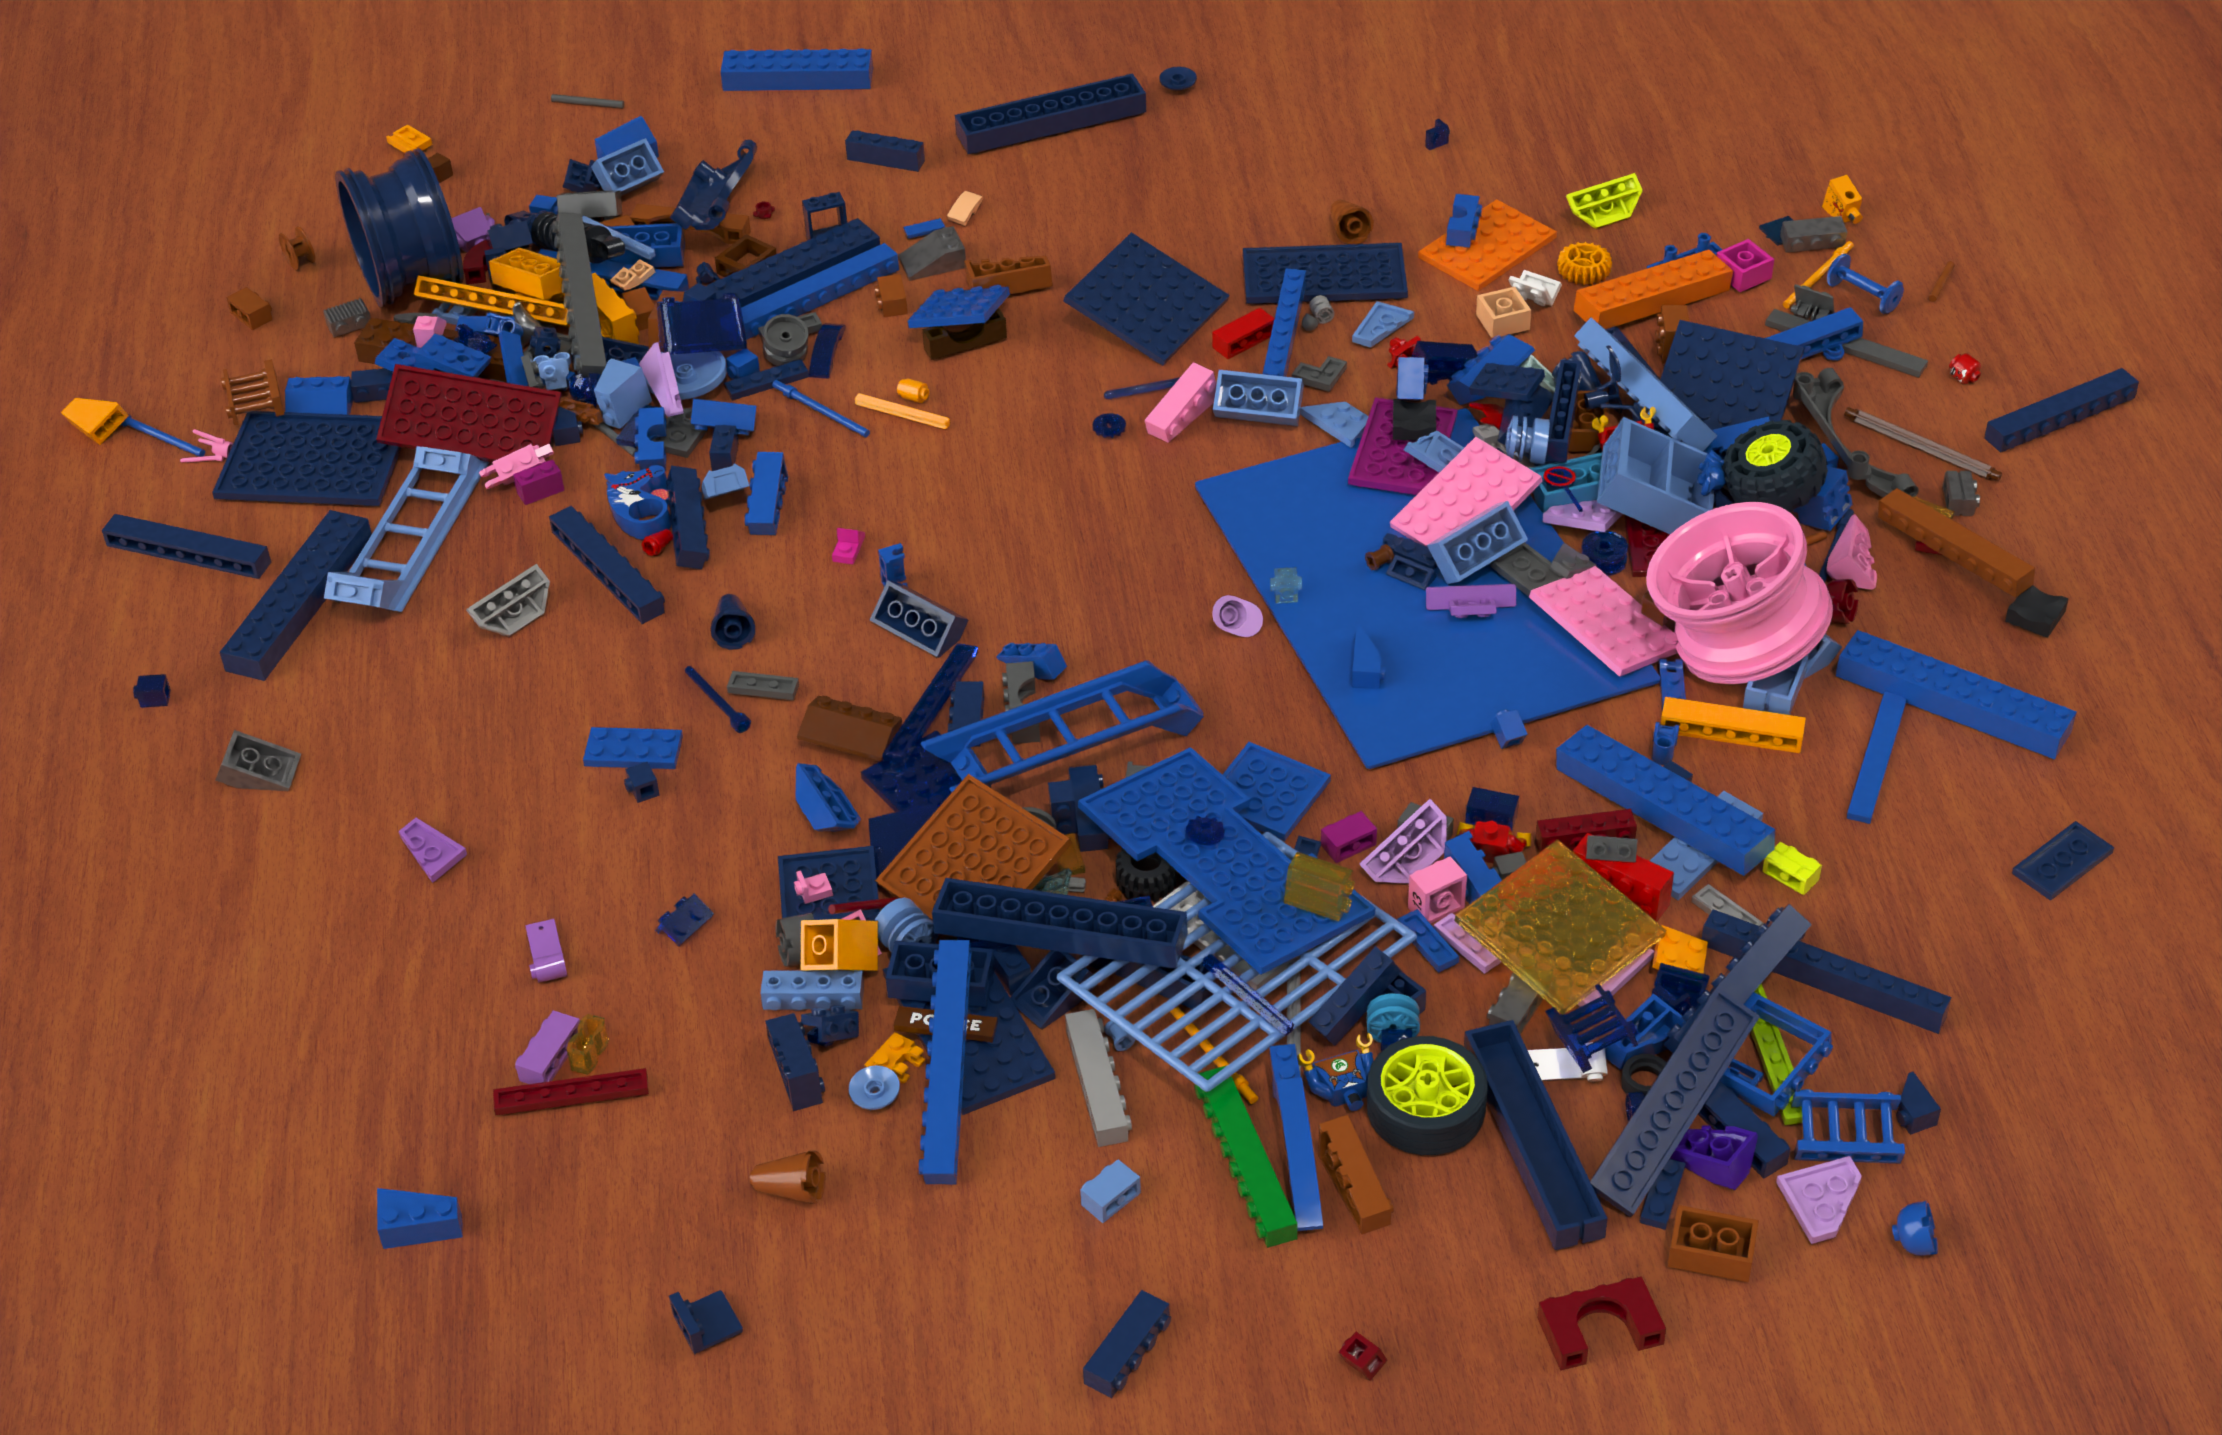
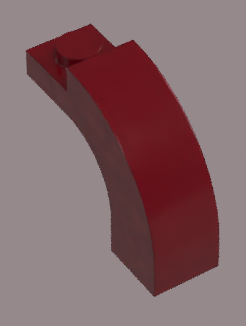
M486 240L473 246L464 257L463 270L467 285L486 282L488 267L484 251L490 250Z

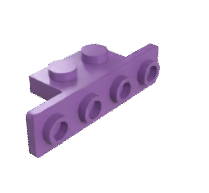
M1515 584L1426 588L1427 610L1449 609L1451 615H1455L1456 618H1466L1468 615L1475 614L1478 617H1489L1491 614H1496V607L1516 606Z

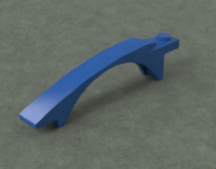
M1295 1044L1269 1046L1273 1072V1098L1277 1099L1282 1119L1290 1178L1292 1212L1298 1223L1297 1231L1323 1229L1309 1117Z

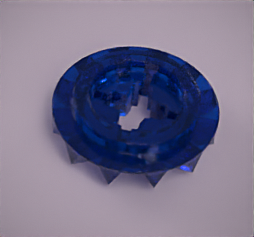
M1106 413L1096 417L1092 424L1096 435H1102L1103 438L1110 436L1113 439L1115 435L1121 436V432H1125L1126 429L1125 419L1113 413Z
M1207 815L1205 818L1196 816L1195 820L1190 819L1186 826L1188 838L1200 845L1216 844L1223 839L1225 834L1223 823L1218 822L1216 817L1210 819Z

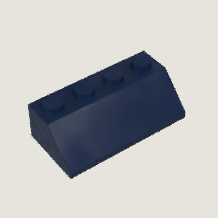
M887 580L870 618V621L938 658L960 640L969 621L967 618L911 588Z

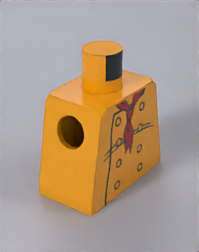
M1848 175L1830 180L1822 208L1832 217L1842 216L1844 223L1851 221L1853 224H1857L1863 218L1859 212L1862 197Z

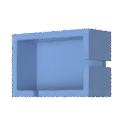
M1806 655L1794 665L1775 675L1757 681H1749L1745 690L1743 708L1790 715L1806 675L1809 655Z

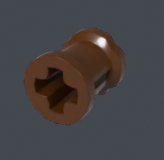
M1387 544L1382 545L1379 550L1365 554L1366 563L1371 570H1377L1379 566L1391 563L1394 559V553Z

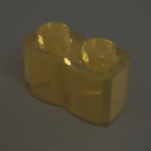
M587 1014L582 1018L577 1028L578 1033L569 1040L567 1045L571 1071L587 1075L595 1069L598 1063V1056L606 1049L609 1042L605 1019L591 1014Z

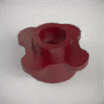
M766 201L759 202L755 206L756 211L753 212V216L768 219L771 217V213L775 211V207Z

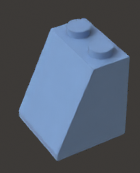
M610 359L607 362L594 392L604 423L620 429L639 413V408H645L652 402L642 367L615 359Z

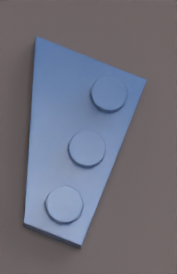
M1376 301L1352 335V342L1372 347L1414 318V311Z

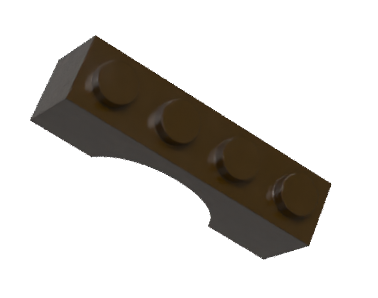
M998 308L986 323H975L960 332L948 331L943 326L922 329L924 350L930 359L934 360L1006 339V318Z

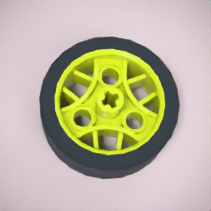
M1415 1036L1397 1041L1380 1052L1370 1067L1367 1086V1114L1370 1123L1382 1139L1404 1152L1418 1155H1439L1457 1150L1470 1142L1483 1125L1486 1114L1487 1076L1482 1064L1472 1052L1449 1039L1435 1036Z

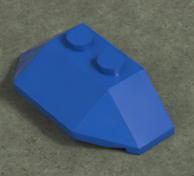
M798 763L796 766V801L808 818L811 826L817 831L835 832L854 829L861 818L842 789L830 777L821 773L822 770L817 765Z

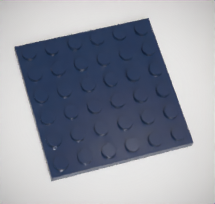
M1131 232L1065 295L1063 302L1163 366L1228 301L1230 295Z
M1679 320L1660 381L1711 430L1764 417H1769L1770 421L1779 422L1783 419L1804 347ZM1651 418L1655 431L1671 437L1668 434L1670 431L1664 430L1658 424V421Z

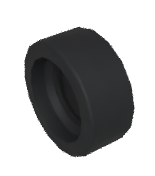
M1638 1054L1628 1059L1622 1069L1621 1077L1622 1089L1625 1094L1632 1100L1641 1103L1651 1086L1638 1084L1631 1078V1075L1639 1071H1649L1658 1076L1667 1062L1652 1054Z

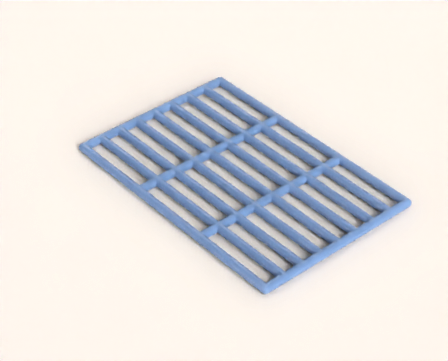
M1270 832L1262 834L1289 858L1293 857L1297 861L1305 857ZM1190 883L1155 908L1171 909L1196 892L1197 889ZM1205 897L1185 911L1187 912V922L1197 916L1200 909L1212 904V902ZM1367 900L1376 908L1375 916L1321 943L1310 952L1306 951L1298 955L1300 958L1298 961L1242 1001H1239L1231 994L1259 975L1253 967L1223 988L1213 982V980L1243 960L1238 953H1234L1206 974H1202L1195 969L1196 966L1228 945L1221 938L1188 961L1180 958L1175 970L1116 1011L1109 1007L1107 1003L1160 966L1145 964L1098 998L1088 990L1129 963L1128 961L1114 960L1079 984L1071 977L1099 958L1084 955L1058 973L1057 980L1202 1090L1209 1092L1267 1050L1269 1046L1274 1045L1312 1017L1346 980L1336 971L1392 930H1395L1403 937L1383 951L1390 958L1415 941L1417 934ZM1374 917L1385 923L1329 965L1318 959ZM1204 923L1188 934L1182 951L1210 932L1211 929ZM1310 965L1319 971L1260 1015L1250 1009L1252 1005L1306 966ZM1185 974L1195 980V982L1134 1025L1124 1018ZM1328 978L1337 984V986L1281 1027L1276 1028L1268 1022ZM1202 988H1206L1213 993L1212 996L1153 1038L1142 1032ZM1221 1001L1232 1007L1173 1051L1169 1052L1161 1046L1162 1043ZM1240 1014L1250 1021L1190 1066L1179 1059ZM1258 1028L1269 1034L1210 1079L1206 1080L1198 1074L1200 1070Z

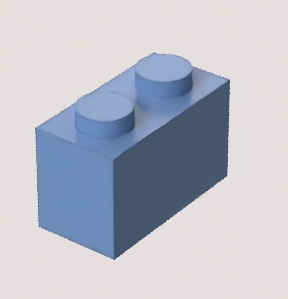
M1118 1159L1113 1164L1107 1165L1093 1180L1087 1181L1080 1189L1081 1205L1104 1223L1141 1193L1140 1176Z

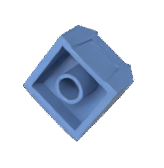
M734 463L733 466L715 471L709 470L702 482V499L713 498L749 487L745 469Z

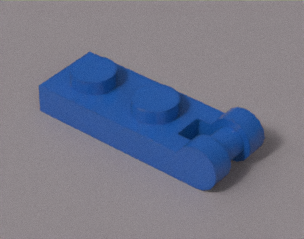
M1659 659L1663 711L1665 697L1686 700L1683 660L1667 661V659Z

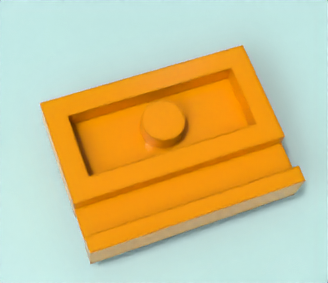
M408 124L393 132V136H386L387 143L404 153L406 151L413 152L417 148L424 151L433 145L430 137Z

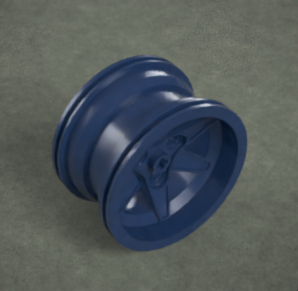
M420 148L414 149L413 152L406 151L405 157L395 161L389 167L388 172L371 177L361 170L353 172L350 168H346L344 172L342 170L336 171V189L346 229L363 277L379 307L386 306V303L389 305L393 304L394 298L402 296L405 285L417 282L418 275L459 284L463 283L462 257L450 212L434 170Z

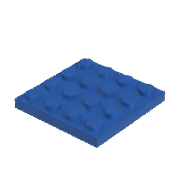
M994 285L985 289L978 286L970 290H964L963 288H956L947 292L943 289L936 290L909 318L908 326L909 328L986 323L1010 295L1009 287Z
M1251 742L1246 744L1222 774L1250 798V806L1237 813L1255 829L1264 833L1270 832L1283 841L1288 838L1331 781V774Z

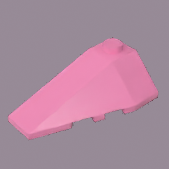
M1855 514L1850 517L1828 558L1826 570L1833 580L1853 579L1858 588L1872 590L1876 588L1877 573L1871 568L1874 558L1868 550L1871 548L1869 532Z

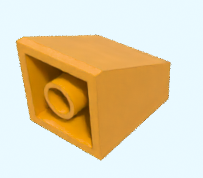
M845 919L801 921V970L878 971V921Z

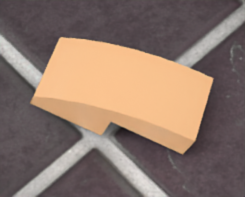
M964 191L947 215L948 220L966 226L972 213L975 214L979 208L983 196Z
M639 259L629 270L623 267L610 281L621 289L628 290L646 281L655 273V269Z

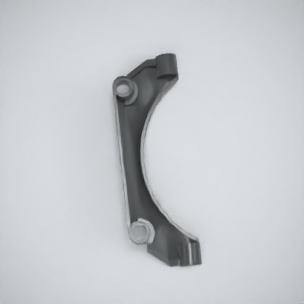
M1833 368L1823 369L1819 373L1818 378H1814L1808 372L1797 373L1794 381L1793 396L1798 400H1802L1829 439L1833 448L1847 465L1848 476L1856 480L1865 479V485L1868 489L1881 497L1898 488L1914 498L1918 494L1919 488L1909 474L1902 473L1898 475L1870 465V457L1866 452L1854 451L1851 453L1836 435L1832 426L1831 411L1844 390L1843 381Z

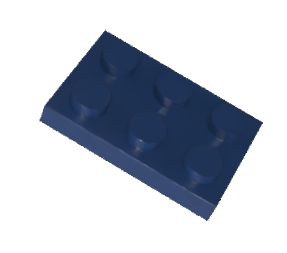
M1486 363L1470 385V395L1529 401L1544 379L1545 372L1544 369L1532 367L1526 368Z

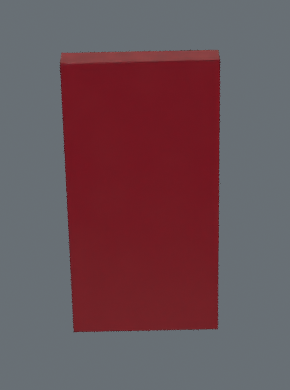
M1625 515L1632 577H1646L1648 566L1654 553L1670 534Z

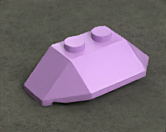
M1429 799L1360 863V866L1375 882L1409 883V875L1432 865L1444 854L1445 842L1447 841V816Z

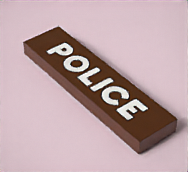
M899 1006L894 1021V1031L933 1035V1033L929 1032V1019L934 1018V1010ZM968 1014L966 1039L993 1042L998 1025L997 1017Z

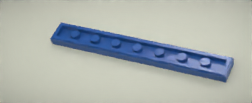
M1884 691L1847 812V819L1871 823L1906 706V698Z

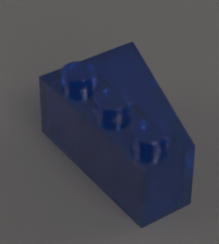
M1417 341L1411 357L1424 358V365H1428L1427 383L1435 385L1440 380L1449 379L1451 381L1453 374L1465 368L1464 364L1478 355L1472 344Z

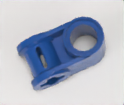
M487 313L488 319L485 328L481 331L482 334L499 337L498 334L501 330L509 332V329L513 327L511 333L520 335V338L523 336V327L513 319L494 313Z
M1656 722L1652 760L1657 764L1665 765L1670 760H1673L1679 725L1673 727L1660 725V722Z

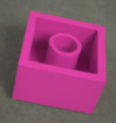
M1749 239L1717 252L1716 256L1733 270L1731 286L1739 292L1772 279L1774 258Z

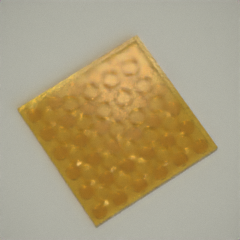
M1556 840L1457 913L1454 919L1459 926L1562 1015L1665 937L1667 931L1559 840Z

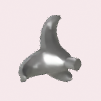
M520 301L514 304V319L524 330L521 337L522 347L530 342L531 335H534L535 326L554 328L550 324L535 320L524 309Z

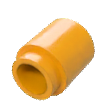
M907 378L900 380L897 393L903 399L923 403L929 396V389L926 383Z

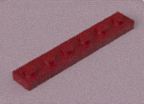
M646 1068L493 1089L495 1115L649 1094Z

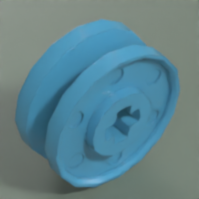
M1385 994L1376 997L1367 1006V1032L1377 1042L1387 1045L1417 1036L1420 1032L1418 1004L1409 996L1402 994Z

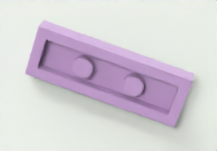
M1450 913L1434 924L1435 930L1443 939L1484 974L1503 962V954L1453 913Z

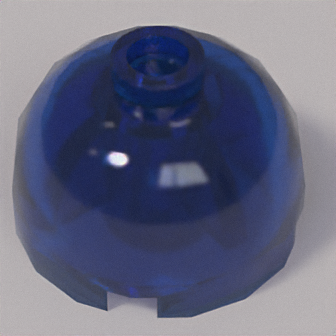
M589 373V377L582 378V374H577L570 377L569 392L572 399L593 404L594 408H597L598 403L594 389L602 374Z

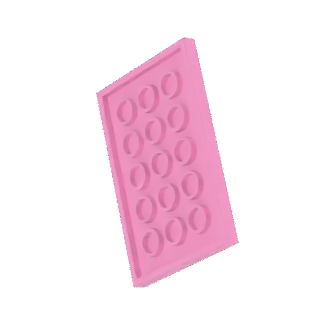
M1475 437L1390 521V526L1413 542L1427 547L1429 543L1497 503L1508 501L1514 511L1543 482L1542 476Z
M1596 566L1575 574L1571 578L1559 579L1533 589L1530 592L1529 598L1619 677L1655 663L1659 659H1665L1678 653L1676 650L1677 635L1665 625L1662 627L1641 614L1642 605Z

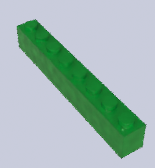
M1226 1066L1198 1074L1208 1080ZM1232 1076L1209 1092H1205L1195 1085L1197 1098L1199 1100L1202 1099L1204 1102L1203 1110L1207 1119L1211 1118L1214 1137L1219 1138L1221 1141L1220 1149L1224 1158L1228 1157L1231 1176L1233 1178L1236 1177L1239 1182L1237 1183L1241 1198L1245 1197L1247 1200L1246 1208L1248 1215L1256 1221L1255 1228L1259 1239H1264L1267 1248L1297 1240L1298 1223Z

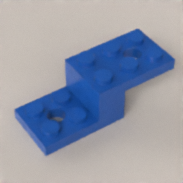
M434 334L422 348L394 338L376 357L375 364L390 371H394L395 364L477 378L490 364L491 356L469 348L462 343L447 339L442 335Z

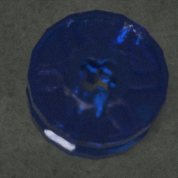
M1595 531L1583 539L1581 545L1582 554L1588 556L1589 560L1595 563L1596 567L1607 576L1615 575L1626 567L1628 544L1622 535L1614 531Z

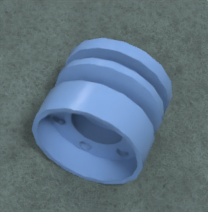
M1513 415L1506 434L1505 448L1507 456L1513 459L1514 452H1518V462H1521L1524 453H1529V463L1544 464L1550 419L1535 418L1532 427H1528L1527 417H1523L1522 425L1518 426V416Z
M905 897L887 904L875 918V921H878V939L891 953L895 940L936 944L939 934L934 933L933 921L926 914H923L922 910L911 899Z

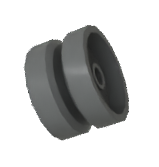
M780 314L767 321L763 330V353L766 359L776 366L800 359L804 360L808 347V328L800 318L790 314Z

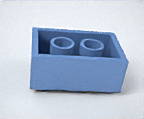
M646 138L597 159L591 166L604 191L621 190V196L658 180L664 173Z

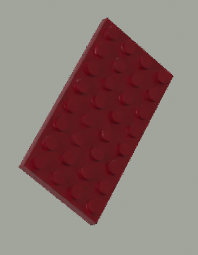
M395 364L376 440L377 443L416 449L419 446L474 455L481 461L493 462L530 444L532 446L538 445L539 448L551 444L562 394L558 391Z

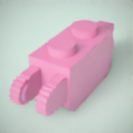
M530 444L493 461V465L481 470L479 474L481 477L489 476L495 472L499 475L485 483L486 489L493 488L502 483L507 485L515 482L513 474L546 462L545 458L553 455L554 452L550 444L540 448L538 445L532 446Z

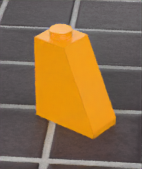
M75 398L61 412L74 427L99 445L129 416L117 402Z

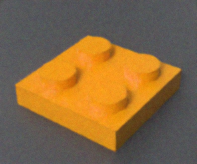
M1661 925L1657 933L1652 968L1699 985L1703 979L1708 942Z

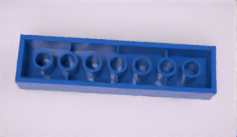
M872 49L724 51L720 72L723 91L871 89L873 74Z

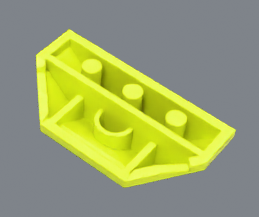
M1633 173L1567 194L1566 198L1573 214L1597 229L1630 218L1643 190L1636 174Z

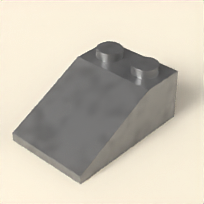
M954 226L933 231L899 254L898 258L909 281L963 269L965 268L964 260H966L965 247Z
M234 730L216 781L241 789L288 791L301 753Z

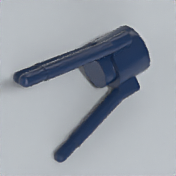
M702 262L697 267L696 272L698 276L695 278L697 283H710L713 279L716 281L720 280L710 264Z

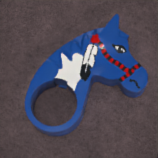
M653 465L636 472L622 471L616 475L604 474L607 480V497L611 512L621 530L634 538L644 540L646 536L670 529L671 518L666 501L650 494L651 491L658 488L667 489V477L664 467ZM658 515L649 520H639L646 516Z

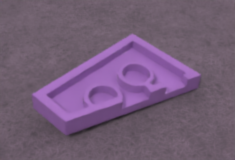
M418 818L413 819L399 831L400 838L432 883L467 855L466 848Z

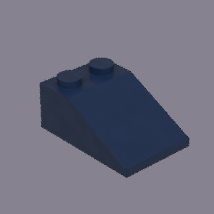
M1050 950L1010 997L1014 1005L1042 1030L1083 1001L1082 998L1057 980L1058 973L1077 961L1069 953ZM1085 967L1071 978L1081 984L1094 974ZM1095 985L1093 988H1091V989L1088 990V991H1089V992H1092V990H1093L1097 985Z

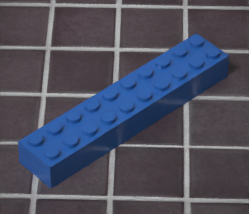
M1857 630L1839 655L1836 677L1881 694L1887 691L1906 698V703L2052 759L2057 757L2072 732L2077 711L1875 637L1866 632Z
M1589 725L1584 726L1556 748L1557 770L1623 808L1631 809L1632 813L1743 876L1775 849L1774 828Z

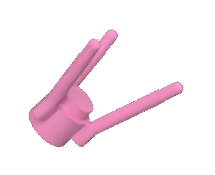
M194 429V434L209 439L199 438L198 441L211 445L212 453L215 456L182 458L180 461L182 463L214 460L222 462L224 458L228 457L233 442L225 441V439L217 438Z

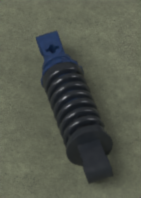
M523 210L505 216V226L510 225L509 222L516 219H521V222L527 221L534 245L558 251V248H555L554 245L556 234L552 232V223L557 219L555 213L547 211L530 213ZM583 222L589 261L591 263H601L625 253L623 241L620 238L613 237L606 227Z

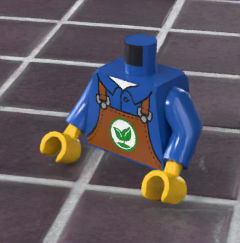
M1370 1033L1367 1034L1368 1044L1361 1043L1360 1034L1357 1036L1356 1044L1362 1050L1360 1054L1358 1050H1354L1314 1063L1312 1062L1315 1056L1311 1050H1306L1308 1061L1302 1058L1301 1053L1298 1054V1065L1305 1068L1304 1075L1310 1090L1319 1097L1328 1100L1332 1106L1337 1107L1347 1104L1349 1110H1359L1363 1106L1362 1099L1367 1096L1368 1074L1373 1063V1054L1369 1052V1046L1373 1041L1372 1035Z

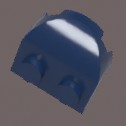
M570 159L563 188L573 192H593L600 189L601 185L591 168L595 161L590 160L589 165Z

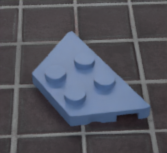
M1347 402L1305 406L1300 409L1301 416L1349 447L1355 445L1356 438L1362 437L1369 417Z
M1434 431L1429 436L1420 437L1414 443L1408 442L1403 450L1440 473L1464 447L1439 431Z

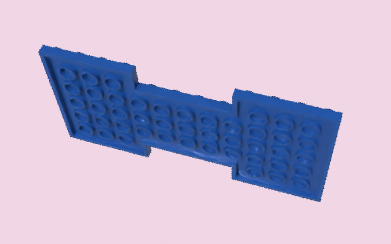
M1191 747L1078 800V808L1136 861L1157 852L1211 901L1212 904L1198 911V918L1260 975L1375 916L1376 908L1313 853L1293 862L1241 817L1237 812L1250 806V798Z

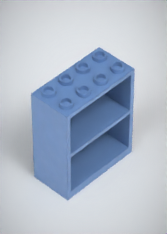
M1623 417L1603 445L1597 503L1668 534H1672L1691 519L1713 510L1715 502L1714 490L1707 496L1701 495L1703 486L1697 480L1698 474L1702 473L1698 468L1699 464L1705 461L1708 453Z

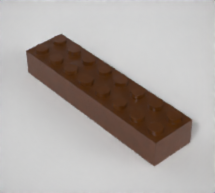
M370 318L354 342L359 362L375 364L376 357L394 338L417 347L413 331L415 324ZM444 329L442 336L447 339L462 343L469 348L491 356L490 364L479 375L482 379H494L507 383L499 337Z

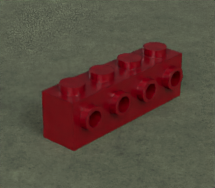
M1631 809L1537 820L1535 841L1539 853L1546 848L1552 856L1572 854L1575 847L1587 833L1594 836L1636 839L1637 824Z

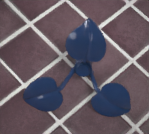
M1608 345L1606 348L1609 350L1612 378L1606 384L1596 387V391L1584 393L1586 408L1588 410L1599 407L1601 409L1613 408L1619 414L1623 412V409H1629L1633 413V421H1642L1645 424V420L1640 416L1642 409L1637 402L1634 403V406L1622 405L1616 381H1621V367L1618 357L1611 346ZM1609 386V391L1607 394V391L1603 390Z

